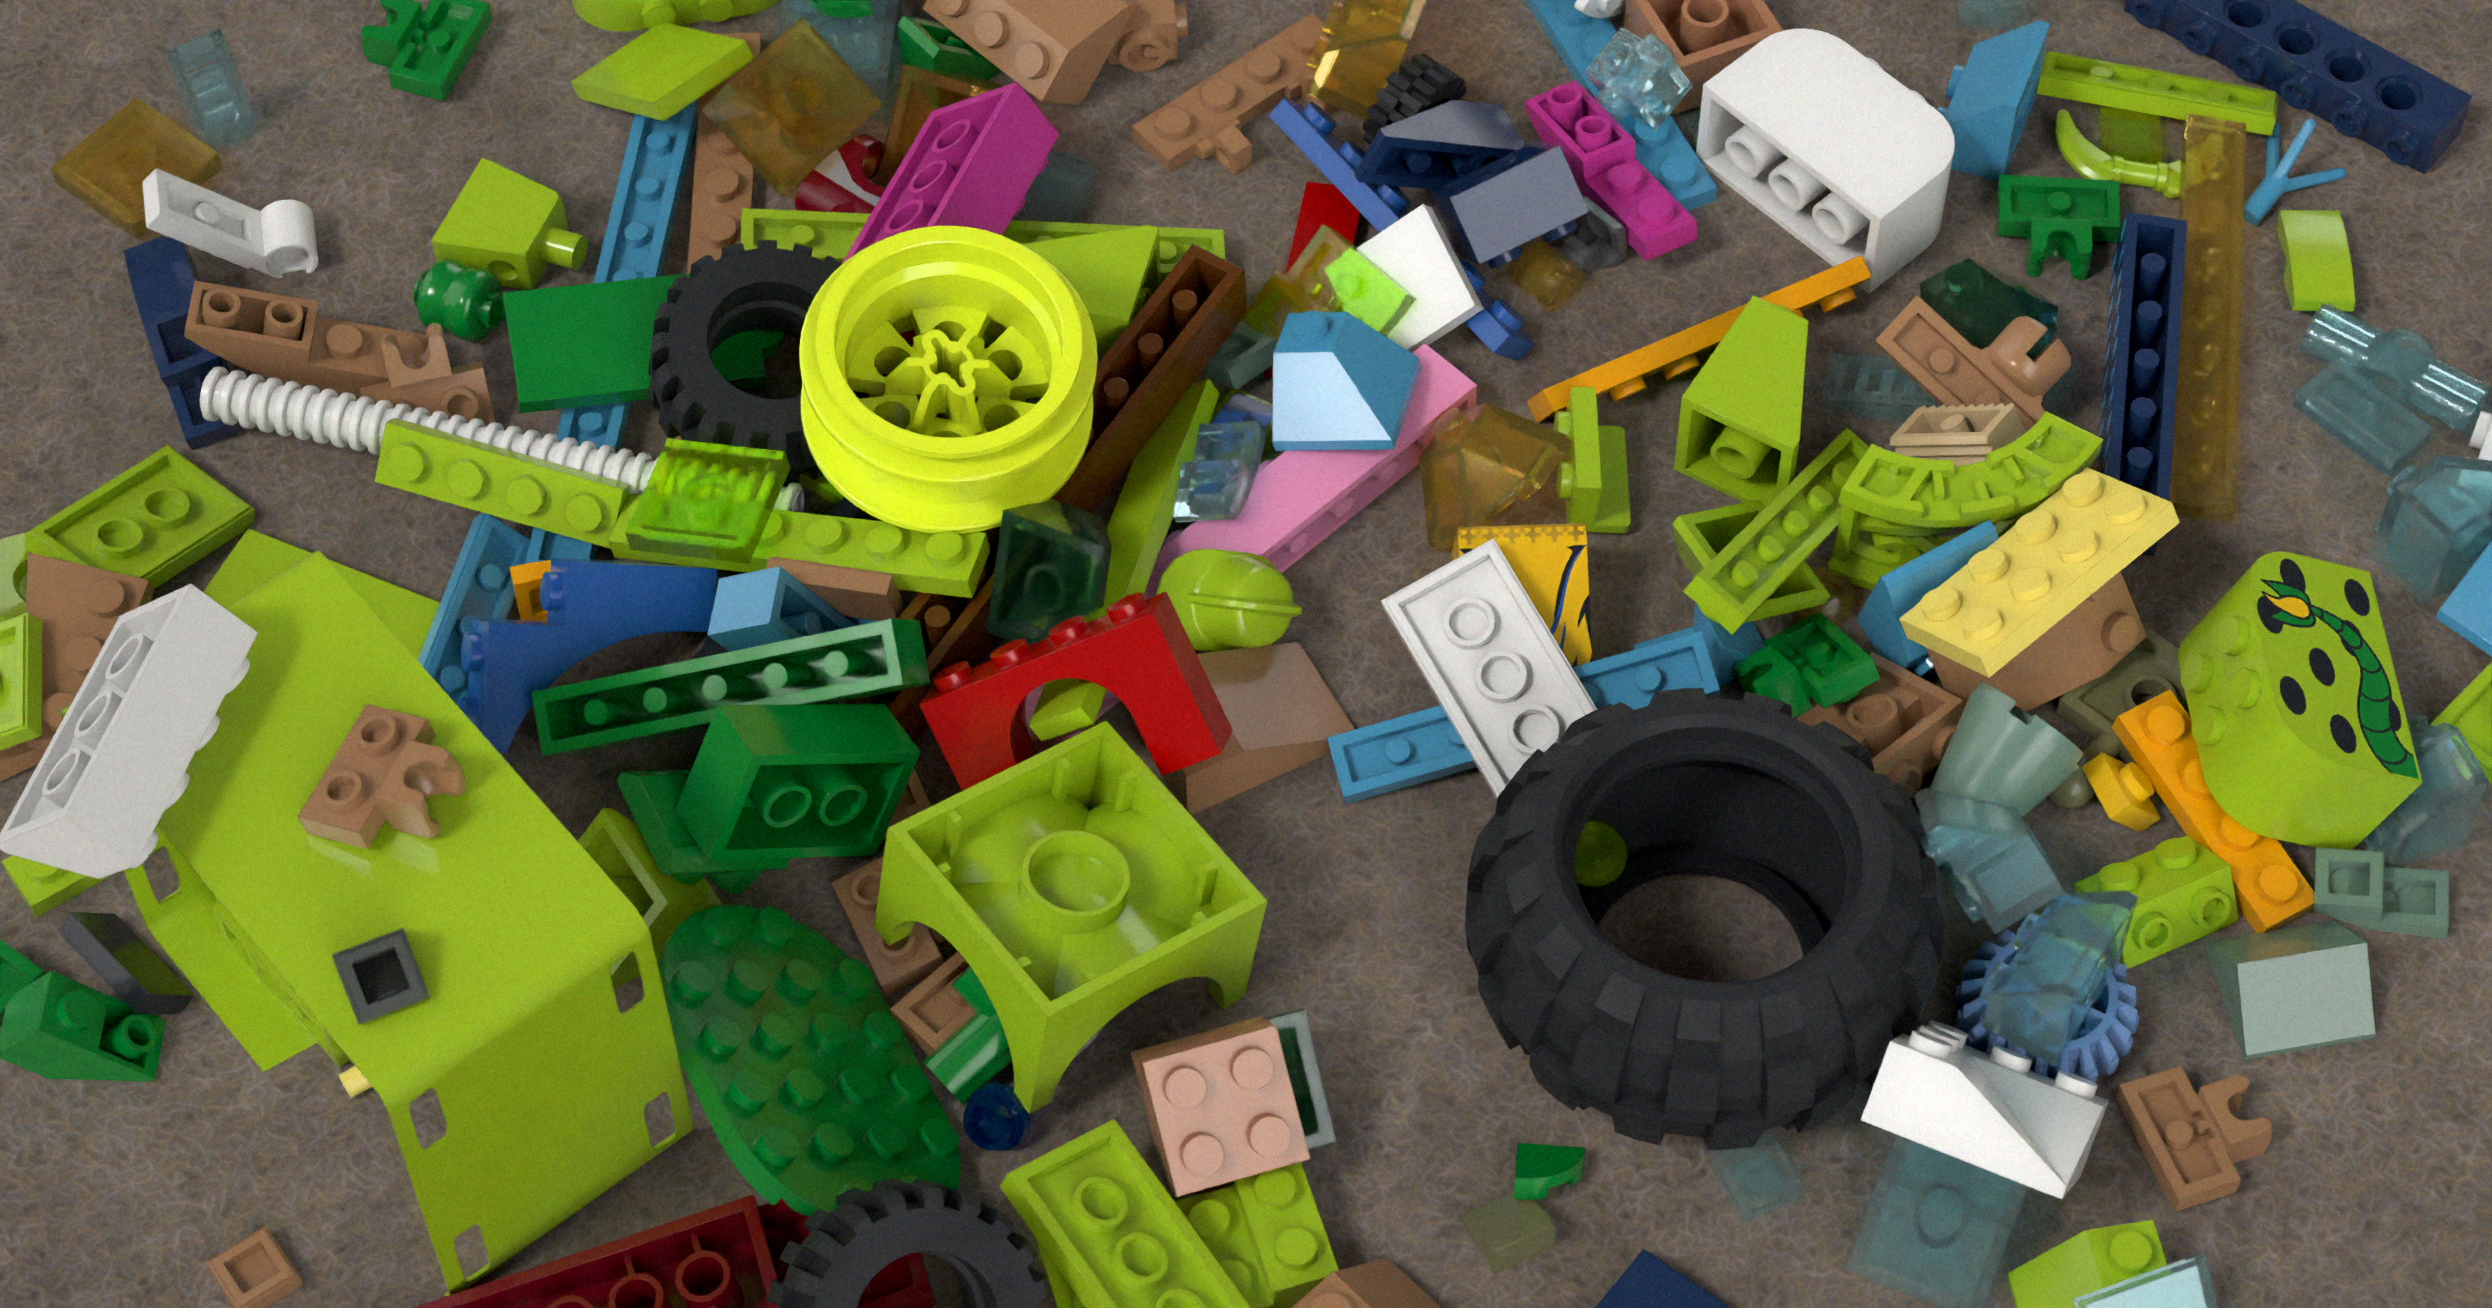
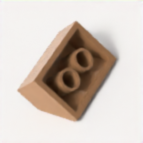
M926 0L922 9L1018 82L1041 102L1079 105L1087 96L1135 5L1129 0Z

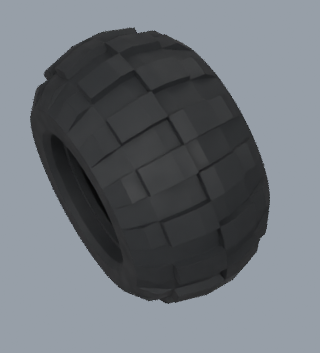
M1703 688L1654 692L1649 705L1646 707L1632 709L1626 704L1619 702L1615 705L1609 704L1577 719L1570 724L1562 735L1560 744L1553 743L1545 753L1537 749L1520 767L1497 797L1496 813L1477 836L1472 852L1467 880L1466 944L1478 973V991L1496 1028L1509 1050L1520 1046L1525 1055H1530L1529 1066L1537 1083L1555 1099L1572 1111L1577 1106L1582 1110L1592 1106L1612 1116L1615 1133L1639 1141L1661 1145L1664 1133L1703 1137L1704 1144L1708 1150H1732L1754 1147L1763 1134V1130L1782 1126L1787 1131L1796 1128L1800 1134L1838 1114L1854 1097L1857 1083L1861 1080L1866 1081L1871 1086L1875 1083L1890 1041L1901 1034L1911 1035L1913 1030L1917 1031L1919 1018L1934 992L1946 928V900L1943 880L1934 858H1928L1926 854L1929 838L1911 800L1899 782L1893 785L1886 774L1873 773L1874 765L1869 750L1850 735L1826 721L1810 727L1792 717L1790 704L1763 695L1745 692L1742 702L1706 698ZM1677 874L1711 875L1744 884L1772 902L1793 927L1801 945L1803 957L1776 973L1755 979L1733 982L1691 980L1660 972L1630 958L1612 944L1599 930L1598 926L1609 909L1620 898L1646 882Z

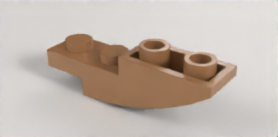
M200 281L194 282L184 337L209 352L264 377L279 378L285 384L289 381L298 382L302 389L307 385H314L319 388L320 393L327 388L334 389L338 393V397L345 392L353 393L357 401L361 397L360 388L389 382L380 338L384 334H394L400 350L410 357H417L423 354L428 346V338L425 334L318 317V301Z

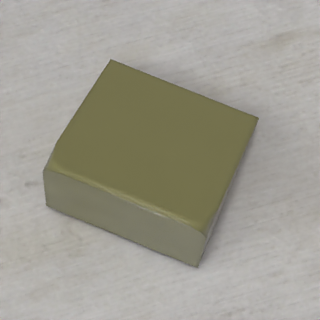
M1514 1191L1461 1216L1463 1225L1494 1275L1555 1246L1556 1225L1551 1217L1534 1200L1514 1199Z

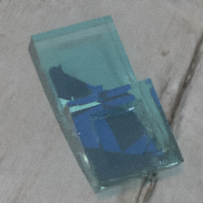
M1259 421L1199 425L1193 462H1182L1173 509V517L1176 522L1237 518L1252 490L1263 452L1266 434Z

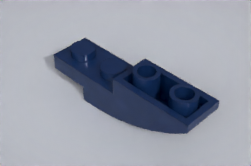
M161 236L124 250L130 282L160 377L169 391L185 440L190 448L194 450L247 430L240 426L239 421L231 426L224 424L221 418L218 421L211 422L204 419L202 415L200 393L205 377L217 366L226 368L229 374L230 370L225 359L184 337L194 282L200 281L188 245L173 238Z

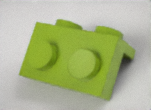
M1571 387L1566 411H1556L1554 421L1555 449H1563V461H1559L1557 469L1558 499H1566L1567 524L1586 523V532L1627 533L1631 524L1625 430L1620 426L1598 425L1596 387Z
M2188 835L2162 841L2153 850L2125 862L2106 865L2099 873L2074 883L2077 901L2086 912L2113 932L2117 959L2121 964L2126 963V968L2128 969L2227 927L2238 920L2231 866Z

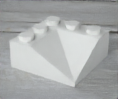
M1929 1020L1927 1026H1917V1031L1913 1030L1911 1035L1901 1034L1890 1041L1862 1115V1121L2063 1199L2082 1174L2109 1100L2095 1095L2098 1087L2096 1083L2061 1070L2058 1071L2056 1079L2039 1075L2029 1070L2033 1061L2031 1058L1997 1045L1993 1046L1991 1054L1965 1045L1968 1034L1932 1020Z

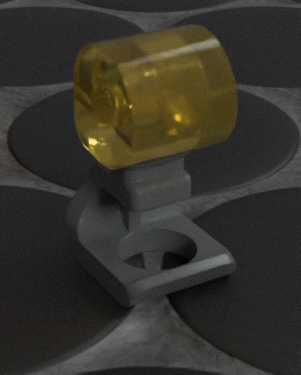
M1583 196L1589 212L1580 216L1581 227L1578 239L1570 234L1564 239L1563 245L1559 248L1553 247L1543 240L1534 243L1521 255L1512 273L1514 284L1549 312L1555 311L1580 292L1583 287L1582 270L1586 274H1591L1598 269L1617 267L1621 264L1627 253L1628 246L1625 227L1587 196Z

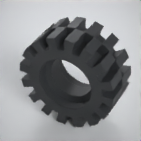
M1419 53L1412 55L1411 61L1406 59L1400 64L1398 74L1392 72L1388 76L1387 81L1389 84L1384 90L1380 88L1376 93L1375 97L1378 98L1376 104L1370 105L1366 113L1370 118L1363 124V130L1365 131L1363 138L1371 145L1379 129L1451 100L1465 101L1462 98L1467 93V86L1464 85L1465 80L1425 53H1422V55Z

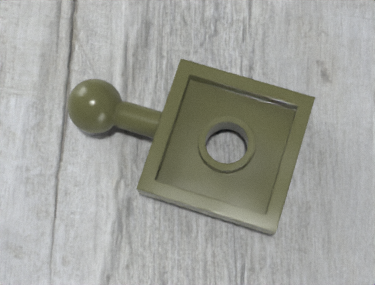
M2143 623L2142 625L2147 637L2105 675L2065 693L2059 700L2056 713L2094 739V741L2083 751V756L2086 758L2080 765V769L2048 795L2051 802L2058 807L2076 809L2084 806L2092 799L2095 791L2081 767L2101 752L2113 758L2118 756L2127 764L2133 762L2137 765L2111 728L2118 715L2137 706L2132 700L2133 697L2139 694L2157 696L2171 689L2190 716L2185 690L2181 685L2179 648Z

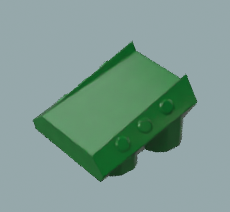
M691 770L620 773L617 784L662 876H671L680 883L693 886L704 876H709L724 891L740 895L763 872L787 868L789 858L709 861L675 812Z

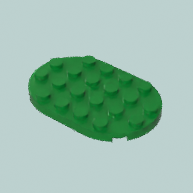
M741 905L714 906L693 913L676 927L665 942L657 964L679 1057L678 1060L727 1156L741 1175L763 1198L773 1206L782 1198L791 1209L810 1217L818 1208L828 1213L838 1207L836 1196L851 1188L856 1187L863 1191L872 1190L874 1181L896 1178L906 1183H912L914 1179L935 1182L954 1190L958 1189L961 1173L958 1134L951 1126L927 1076L924 1074L902 1033L900 1025L891 1016L889 1006L874 985L873 974L867 966L858 960L849 958L826 938L805 925L792 920L785 912L775 907L760 909Z

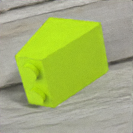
M1143 225L1021 244L1055 266L1079 294L1094 327L1097 341V365L1161 284L1159 227ZM984 332L982 339L985 340V345L989 346L998 338L987 332Z
M1752 296L1682 395L1674 470L1739 501L1748 502L1760 499L1765 507L1794 480L1801 429L1808 334L1807 319L1796 315L1784 306L1774 305L1759 297Z

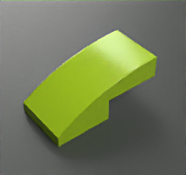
M2279 210L2277 231L2286 258L2284 284L2292 310L2354 311L2355 290L2352 264L2340 211Z

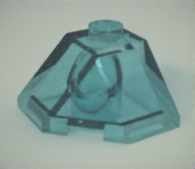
M2417 712L2406 714L2423 783L2364 838L2365 843L2372 851L2379 850L2384 852V860L2388 867H2403L2462 849L2489 781L2458 727L2447 723L2431 726L2428 724L2427 716Z

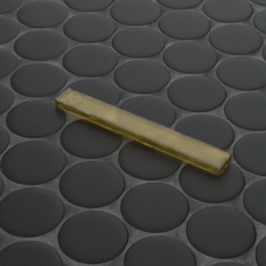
M2187 114L2182 125L2179 219L2187 220L2169 501L2173 503L2177 516L2231 522L2236 508L2246 124Z

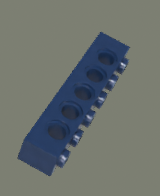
M2126 0L2124 11L2133 15L2141 25L2148 28H2156L2182 42L2189 51L2198 55H2206L2232 69L2244 81L2255 82L2270 91H2276L2293 108L2309 111L2331 123L2341 134L2347 137H2356L2384 152L2394 163L2408 165L2424 175L2461 133L2472 95L2295 0Z

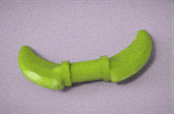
M2059 110L2056 117L2055 136L2058 147L2069 165L2083 178L2119 181V184L2153 188V191L2162 192L2166 198L2181 197L2202 187L2213 176L2222 155L2221 135L2217 131H2211L2201 147L2193 154L2169 164L2164 162L2150 164L2124 160L2122 156L2114 155L2111 157L2089 142L2076 128L2067 110Z

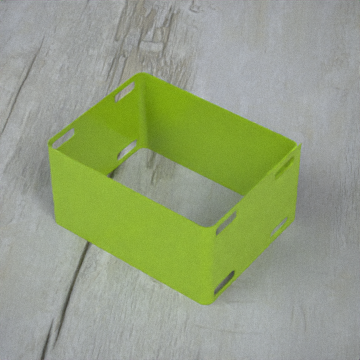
M317 550L225 608L258 632L246 655V658L250 660V666L246 675L234 690L224 696L215 713L220 717V723L216 732L204 747L194 753L185 770L190 776L185 791L171 807L164 810L154 829L159 834L154 850L162 845L166 847L178 878V890L163 900L157 901L145 873L143 863L135 869L127 868L123 871L147 930L151 932L164 951L264 1073L317 1043L224 940L211 906L218 900L368 1080L388 1112L448 1292L444 1295L449 1296L468 1289L693 1131L694 1124L651 934L641 914L327 557ZM366 704L426 718L436 735L431 745L449 751L461 766L466 781V789L462 794L457 796L436 794L426 799L429 819L437 820L441 827V832L438 836L425 838L392 829L388 820H386L369 849L307 834L298 819V815ZM70 705L60 711L62 720L66 715ZM403 928L429 997L358 1024L331 956L332 954ZM634 952L643 986V998L630 1009L621 1013L617 1005L610 970L612 964L628 953ZM430 1088H433L437 1094L446 1122V1134L424 1149L420 1145L409 1107L411 1101ZM663 1092H666L674 1119L675 1132L655 1147H652L644 1116V1108L647 1103ZM476 1224L480 1229L488 1254V1264L466 1279L455 1251L454 1240L462 1232Z

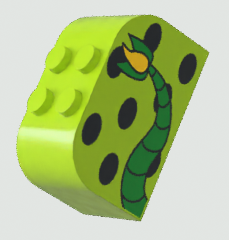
M2290 552L2267 553L2255 561L2183 638L2178 653L2181 672L2180 679L2181 685L2185 690L2192 722V736L2196 742L2204 780L2220 807L2243 827L2268 838L2309 847L2353 850L2423 783L2369 571Z

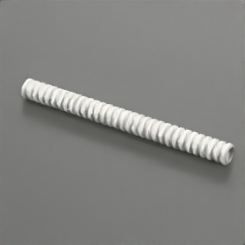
M220 366L214 367L205 377L200 393V408L203 418L207 421L215 422L221 418L224 424L231 426L239 421L240 426L245 429H252L257 425L258 429L262 432L270 433L276 429L280 436L285 437L290 436L294 432L295 437L299 440L305 441L312 436L313 440L319 444L328 443L331 439V443L335 447L343 448L349 443L352 450L361 452L368 447V451L373 455H380L385 423L393 418H397L631 484L629 494L803 513L804 492L799 483L792 482L788 487H783L781 480L772 479L767 484L760 475H753L748 480L745 474L740 471H735L731 476H728L724 468L716 467L712 472H708V467L705 464L698 463L693 468H690L687 461L678 460L675 464H671V460L666 456H659L654 461L652 456L646 452H641L637 457H634L630 449L623 448L618 453H615V449L611 445L605 444L600 449H597L594 442L584 441L581 445H578L577 440L572 437H566L560 442L556 434L548 433L541 438L537 430L530 429L525 434H522V430L517 426H510L505 431L503 426L497 422H492L486 427L482 419L474 418L467 423L463 415L456 414L449 419L448 415L443 411H436L430 415V412L423 407L415 408L412 412L408 404L400 403L393 408V404L390 401L380 400L375 404L374 400L369 396H362L357 401L353 393L345 392L338 397V393L334 389L327 388L320 393L319 388L314 385H307L302 389L298 382L289 381L283 385V382L275 377L269 378L265 382L264 377L260 374H251L247 378L243 371L234 370L229 374L226 368Z

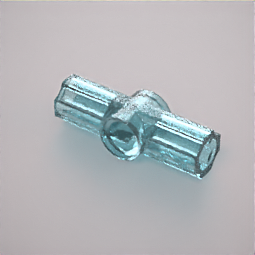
M2323 304L2313 316L2307 331L2302 337L2299 348L2304 353L2355 378L2358 390L2364 397L2371 400L2375 396L2383 401L2381 406L2387 409H2396L2405 404L2461 434L2468 433L2475 424L2492 390V387L2435 359L2431 345L2416 332L2406 328H2395L2386 334L2330 304Z

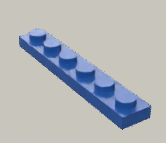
M1283 98L1269 114V117L1379 233L1410 213L1406 208L1411 201L1397 186L1359 183L1354 173L1366 153L1349 140L1343 143L1333 133L1332 130L1337 126V123L1320 106L1309 102L1305 107ZM1459 258L1484 308L1466 320V325L1493 353L1515 361L1523 358L1535 344L1520 329L1525 320L1504 300L1497 298L1494 301L1482 289L1483 285L1487 282L1484 276L1469 262Z

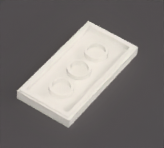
M1494 538L1381 600L1385 613L1496 799L1520 767L1537 749L1545 753L1553 743L1560 744L1562 735L1572 722L1597 710Z

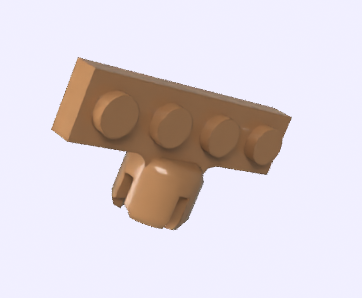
M1918 295L1907 304L1872 342L1880 352L1939 406L1945 404V407L1954 404L1955 407L1964 404L1967 407L1973 403L1975 407L1982 403L1984 406L1992 403L1994 406L2001 403L2006 406L2013 402L2026 432L2045 413L2041 406L2043 396L2064 375L2071 365V355L2058 337L2051 344H2047L2033 360L2026 355L2031 347L2048 330L2046 326L2028 316L2015 318L1988 347L1979 349L1972 346ZM2095 459L2089 468L2096 470L2101 464Z

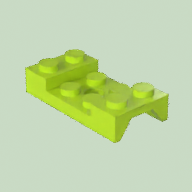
M1301 1162L1233 1181V1186L1175 1201L1176 1205L1251 1308H1292L1329 1274L1339 1270ZM1034 1236L1035 1251L1038 1254L1037 1259L1040 1267L1047 1275L1056 1308H1085Z

